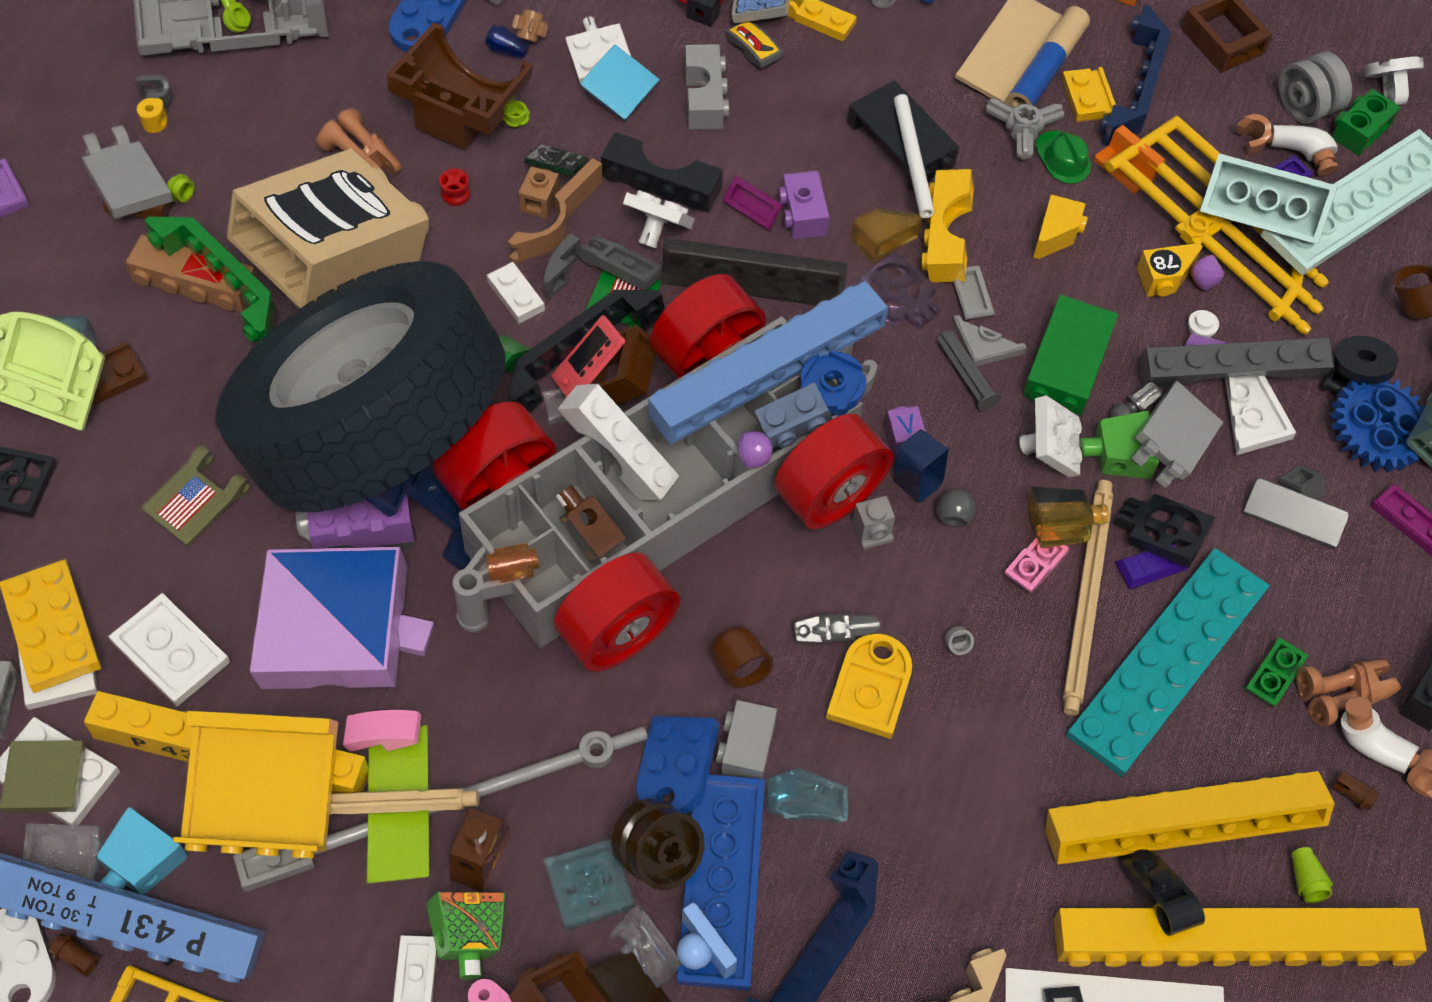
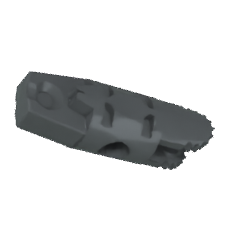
M852 611L839 614H818L815 617L794 621V638L796 642L830 644L836 641L852 642L855 641V636L876 634L879 628H881V623L878 617L874 615L853 616Z

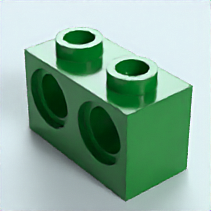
M1372 88L1364 97L1359 95L1350 106L1348 112L1342 111L1333 124L1336 128L1332 138L1360 157L1392 125L1400 106Z

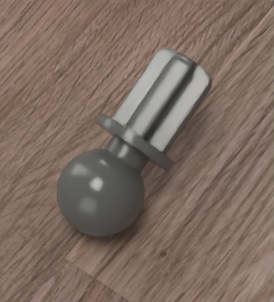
M1153 382L1147 383L1134 395L1126 396L1127 404L1115 405L1111 409L1109 417L1144 411L1161 397L1162 393L1159 387Z

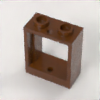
M1210 0L1200 5H1194L1186 12L1181 28L1220 73L1265 54L1272 37L1270 31L1241 0ZM1225 15L1244 37L1226 44L1207 22Z
M637 325L619 331L625 339V344L590 383L599 384L616 405L647 394L655 353L650 346L651 336ZM620 362L617 377L605 381L608 366Z
M578 950L564 957L562 954H558L547 961L542 968L536 969L531 967L525 970L516 979L518 985L509 996L512 1002H547L540 991L562 981L576 1002H606L588 975H586L585 970L589 968V965Z

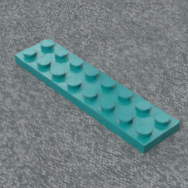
M1214 548L1070 728L1066 737L1123 778L1263 597L1270 585Z

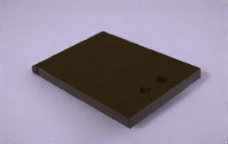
M632 949L585 970L586 975H588L606 1002H671Z

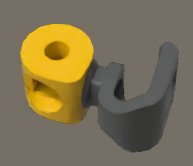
M162 75L139 76L136 79V86L140 97H146L137 105V113L141 125L149 133L160 132L165 129L168 123L164 105L169 104L173 99L168 80ZM146 83H154L157 84L159 88L155 90L146 89L143 85Z

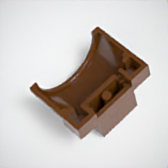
M432 23L386 74L388 92L413 102L415 128L462 149H466L479 132L490 135L503 120L504 110L528 83L533 65L523 60L519 75L509 81H495L485 78L468 68L456 56L446 39L444 26Z

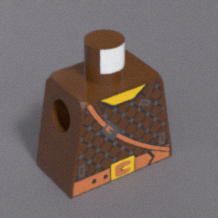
M572 484L556 495V498L567 511L559 518L589 561L600 559L626 539L593 495L582 499ZM582 512L588 516L587 525L583 524L580 520Z
M469 809L449 853L450 881L484 892L510 833L503 820L474 809ZM465 863L471 865L474 869L465 868Z

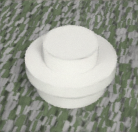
M1198 310L1189 317V331L1191 334L1211 337L1216 334L1219 328V321L1213 313L1206 310Z

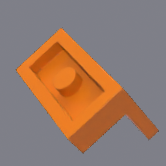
M1121 125L1115 130L1109 146L1098 152L1093 160L1107 171L1105 168L1107 161L1129 146L1136 145L1141 139L1124 125ZM1145 143L1143 145L1146 149L1141 146L1137 147L1139 154L1129 160V162L1152 182L1159 174L1150 164L1157 168L1162 162H1165V159ZM1119 168L1113 172L1107 171L1132 193L1135 194L1141 190Z

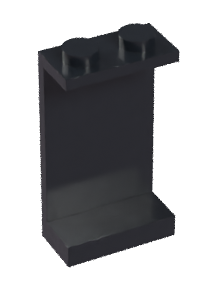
M894 80L849 104L847 124L853 131L865 125L909 171L907 188L911 191L914 188L894 105V98L897 95L905 94L908 96L928 183L935 177L936 170L953 169L956 165L959 146Z

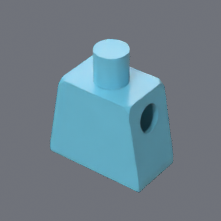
M129 807L97 854L98 861L108 871L100 882L121 889L127 885L136 893L145 895L183 863L188 856L179 843L173 842L170 836Z

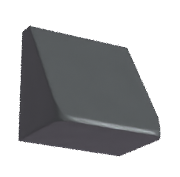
M1299 465L1278 479V483L1281 486L1319 500L1326 495L1325 476L1303 465Z

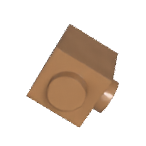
M531 166L518 192L520 211L548 219L555 204V194L560 190L559 174L548 169Z

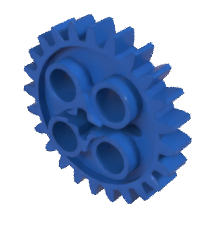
M1398 379L1393 384H1389V380L1379 384H1369V381L1361 380L1360 383L1351 381L1337 394L1338 398L1332 403L1335 410L1330 414V417L1337 421L1331 425V429L1340 430V434L1335 437V440L1345 441L1346 444L1343 446L1342 451L1351 449L1353 451L1351 460L1354 461L1361 457L1363 458L1362 467L1365 468L1368 464L1373 463L1376 472L1385 467L1387 473H1390L1395 468L1401 471L1406 466L1414 464L1420 458L1408 446L1407 439L1426 406L1417 405L1416 402L1420 399V396L1411 397L1409 395L1410 386L1404 390L1400 389V380Z

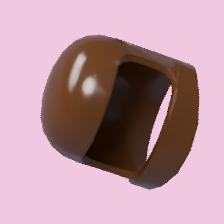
M1408 265L1398 270L1394 275L1393 283L1395 291L1398 293L1403 313L1416 320L1431 318L1432 266ZM1419 273L1426 274L1430 281L1429 284L1417 288H1403L1399 286L1400 282L1405 278Z
M742 626L728 628L713 641L711 647L712 658L729 686L742 688L757 684L764 680L772 671V657L768 651H765L756 635L748 628ZM765 657L761 666L744 678H738L734 675L747 662Z

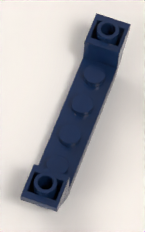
M1144 5L1141 16L1135 14L1130 31L1136 32L1132 44L1147 47L1146 56L1151 57V60H1145L1140 76L1145 77V80H1139L1134 94L1135 97H1139V100H1133L1130 109L1113 105L1111 115H1104L1100 132L1105 133L1102 144L1106 146L1110 144L1115 130L1121 125H1124L1135 135L1141 133L1171 32L1148 5Z
M848 850L829 878L841 894L840 898L770 1002L817 1001L874 914L879 865L876 859ZM749 997L746 1002H760V1001H757V1000H755V999Z

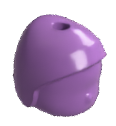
M1208 255L1199 259L1191 266L1190 270L1195 284L1204 291H1208L1213 286L1219 284L1225 273L1214 255Z
M758 431L742 433L738 441L740 461L745 468H757L767 464L773 450L770 439L764 433Z

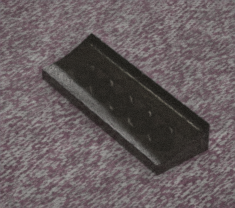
M665 238L663 244L662 284L689 288L707 277L726 274L733 277L751 297L816 306L821 301H829L842 293L845 287L848 263Z

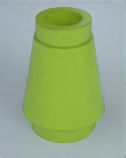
M1302 847L1293 851L1291 857L1293 859L1298 895L1303 897L1306 903H1318L1331 897L1333 882L1315 854H1313L1310 847Z

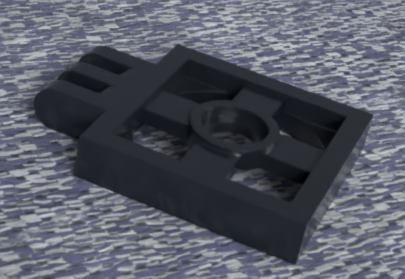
M0 446V466L13 461L11 467L0 471V512L34 518L56 469L57 462L54 457ZM28 462L33 463L40 469L41 473L38 478L25 476L24 471ZM11 476L19 478L15 485L6 484L7 479ZM20 489L32 491L28 501L22 504L11 502L16 491Z
M1157 494L1153 495L1149 504L1132 497L1127 498L1124 506H1122L1119 514L1114 519L1116 526L1131 532L1128 544L1190 568L1215 521V517ZM1162 510L1173 516L1170 521L1162 522L1152 518L1154 512ZM1186 520L1198 524L1200 528L1199 536L1184 530L1183 525ZM1167 528H1174L1178 533L1176 535H1169L1165 530ZM1145 529L1158 533V542L1154 541ZM1180 542L1188 545L1185 547H1171L1172 544Z

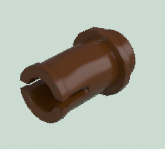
M1345 770L1342 771L1332 787L1333 790H1337L1360 805L1358 808L1361 810L1364 807L1370 811L1381 794L1375 790L1376 786L1369 787L1348 774Z
M63 933L60 934L49 948V953L52 954L54 961H63L79 972L84 978L89 976L99 963L100 957L75 942V936L72 934L68 936Z

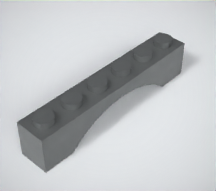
M1329 338L1146 348L1137 360L1141 388L1149 382H1153L1159 388H1169L1176 381L1183 385L1203 380L1236 376H1270L1290 381L1313 380L1323 378L1334 367Z

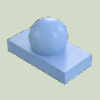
M691 903L682 910V922L690 934L685 935L677 945L676 951L680 963L686 968L697 970L705 967L711 961L723 978H728L735 973L736 957L696 903Z

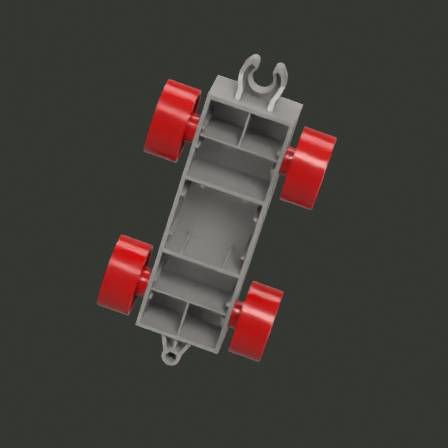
M718 274L693 284L667 306L652 330L650 346L678 379L666 386L665 388L667 389L678 383L687 374L697 373L706 368L713 360L717 358L722 359L732 354L742 344H750L761 338L768 330L777 329L788 322L781 316L765 326V313L733 277L726 274ZM854 343L839 352L852 356ZM866 360L861 364L862 372L867 381L865 394L872 389L875 381L877 363L874 360ZM801 373L672 445L667 442L648 417V400L652 397L650 396L625 411L624 414L676 471L679 477L662 500H639L619 478L622 474V468L617 459L596 440L589 436H584L556 453L554 442L522 404L517 402H501L491 405L485 411H482V416L472 428H467L468 432L456 444H449L451 448L433 463L435 477L462 510L459 513L464 549L471 559L467 567L457 572L453 578L457 621L465 631L479 632L484 630L488 626L489 621L487 599L500 597L539 648L544 647L561 636L588 671L600 672L608 670L642 651L663 632L674 618L680 605V595L660 572L661 570L777 495H780L800 520L810 529L824 528L839 521L855 510L856 503L864 502L882 483L892 466L893 452L861 418L863 403L860 402L845 415L835 416L830 413L832 420L823 424L812 433L807 432L797 437L793 444L783 448L778 446L773 448L771 458L767 464L757 468H745L740 461L738 441L741 434L750 431L764 433L755 410L801 389ZM833 378L831 381L825 380L829 386H839V379ZM571 484L582 499L593 495L626 537L625 540L600 559L589 561L559 518L567 511L556 498V495ZM582 512L580 520L585 525L588 524V516Z

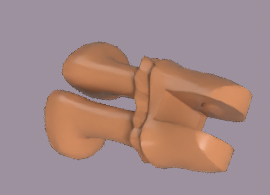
M351 108L342 111L338 116V124L334 120H330L320 131L316 143L323 151H333L337 147L342 151L352 148L372 167L382 170L381 167L383 166L392 175H396L402 170L399 160L388 149L383 139H379L376 133L371 136L363 127V116L357 109ZM353 135L364 146V149H360L348 136Z
M1385 659L1358 661L1356 664H1350L1348 670L1323 677L1319 670L1312 666L1300 667L1296 673V683L1300 698L1303 702L1311 701L1308 705L1309 716L1317 725L1322 727L1334 724L1338 718V712L1346 709L1345 705L1349 699L1364 697L1373 705L1395 695L1401 690V686L1397 678L1379 680L1378 677L1391 669L1388 661ZM1351 687L1350 692L1341 695H1337L1334 697L1324 695L1339 689Z

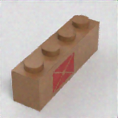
M142 234L125 262L132 281L139 285L160 288L169 294L177 293L200 303L208 302L218 305L227 311L243 312L248 307L242 293L238 289L233 291L226 284L223 275L219 271L213 272L208 267L204 256L200 253H193L188 247L181 248L169 257L161 248L155 249L148 241L146 235ZM241 263L253 276L257 278L256 271L253 266Z

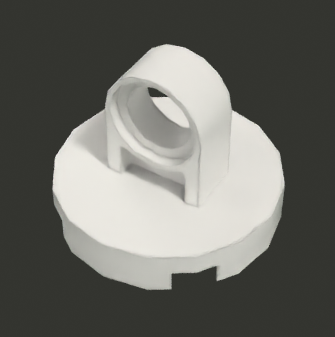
M1405 57L1391 59L1380 66L1379 62L1371 63L1364 66L1365 78L1382 77L1384 96L1397 105H1405L1409 97L1407 73L1424 69L1423 57Z

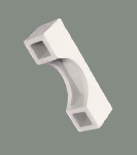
M599 384L576 385L557 410L578 433L591 437L613 454L622 468V474L619 478L639 500H662L678 479L679 475Z

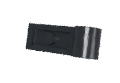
M1138 850L1133 854L1119 858L1120 870L1155 907L1158 922L1167 936L1175 935L1205 923L1204 911L1196 895L1154 850Z

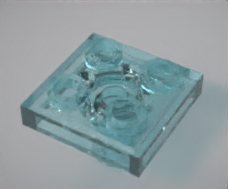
M611 839L544 859L565 931L634 909V902L623 868L618 866L612 855ZM573 887H575L577 891L575 894L570 895L567 893L568 888L570 892H573ZM591 899L592 903H596L598 900L600 901L599 904L596 906H592L589 903Z

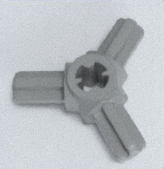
M991 98L985 109L987 113L1006 122V129L1010 130L1011 137L1016 141V156L1020 157L1021 160H1026L1033 156V141L1037 138L1038 132L1043 130L1044 125L1064 117L1061 104H1053L1042 109H1038L1030 104L1017 105L1015 108H1012L997 99Z

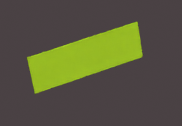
M428 725L420 726L418 744L391 751H386L381 744L369 747L368 792L428 790ZM429 810L368 813L367 884L429 877Z

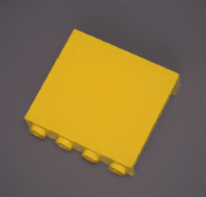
M187 711L186 725L192 726L193 730L181 837H173V842L185 843V851L207 852L208 845H221L220 853L243 854V847H256V855L278 856L279 849L292 850V857L314 858L315 851L326 852L338 721L324 718Z

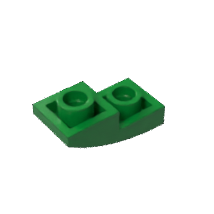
M1279 637L1245 690L1275 708L1296 676L1298 669L1302 667L1309 655Z

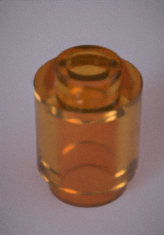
M527 542L496 548L494 553L486 554L491 582L500 580V583L534 577L533 569L539 568L536 549H529Z

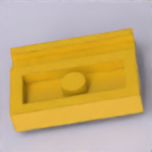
M1098 67V70L1091 71L1090 68L1063 71L1061 80L1076 122L1103 119L1104 115H1111L1113 105L1116 104L1102 67Z

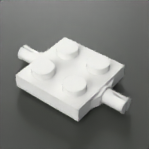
M589 16L590 25L587 17L583 20L586 32L565 37L579 84L614 44L630 55L620 23L597 29L594 18Z

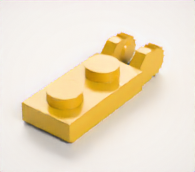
M790 0L788 17L840 41L846 39L857 21V16L820 0Z

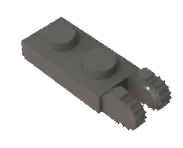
M598 235L589 240V246L583 245L578 249L579 258L584 263L586 262L590 266L595 265L642 290H647L662 276L663 268L661 265Z

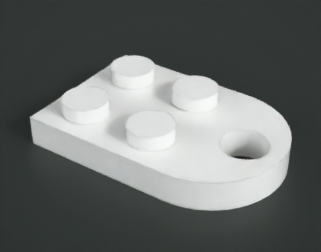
M3 908L0 910V1002H12L16 991L22 988H29L31 990V996L27 1002H47L55 987L56 970L40 921L31 916L27 920L7 916L5 914L7 909Z

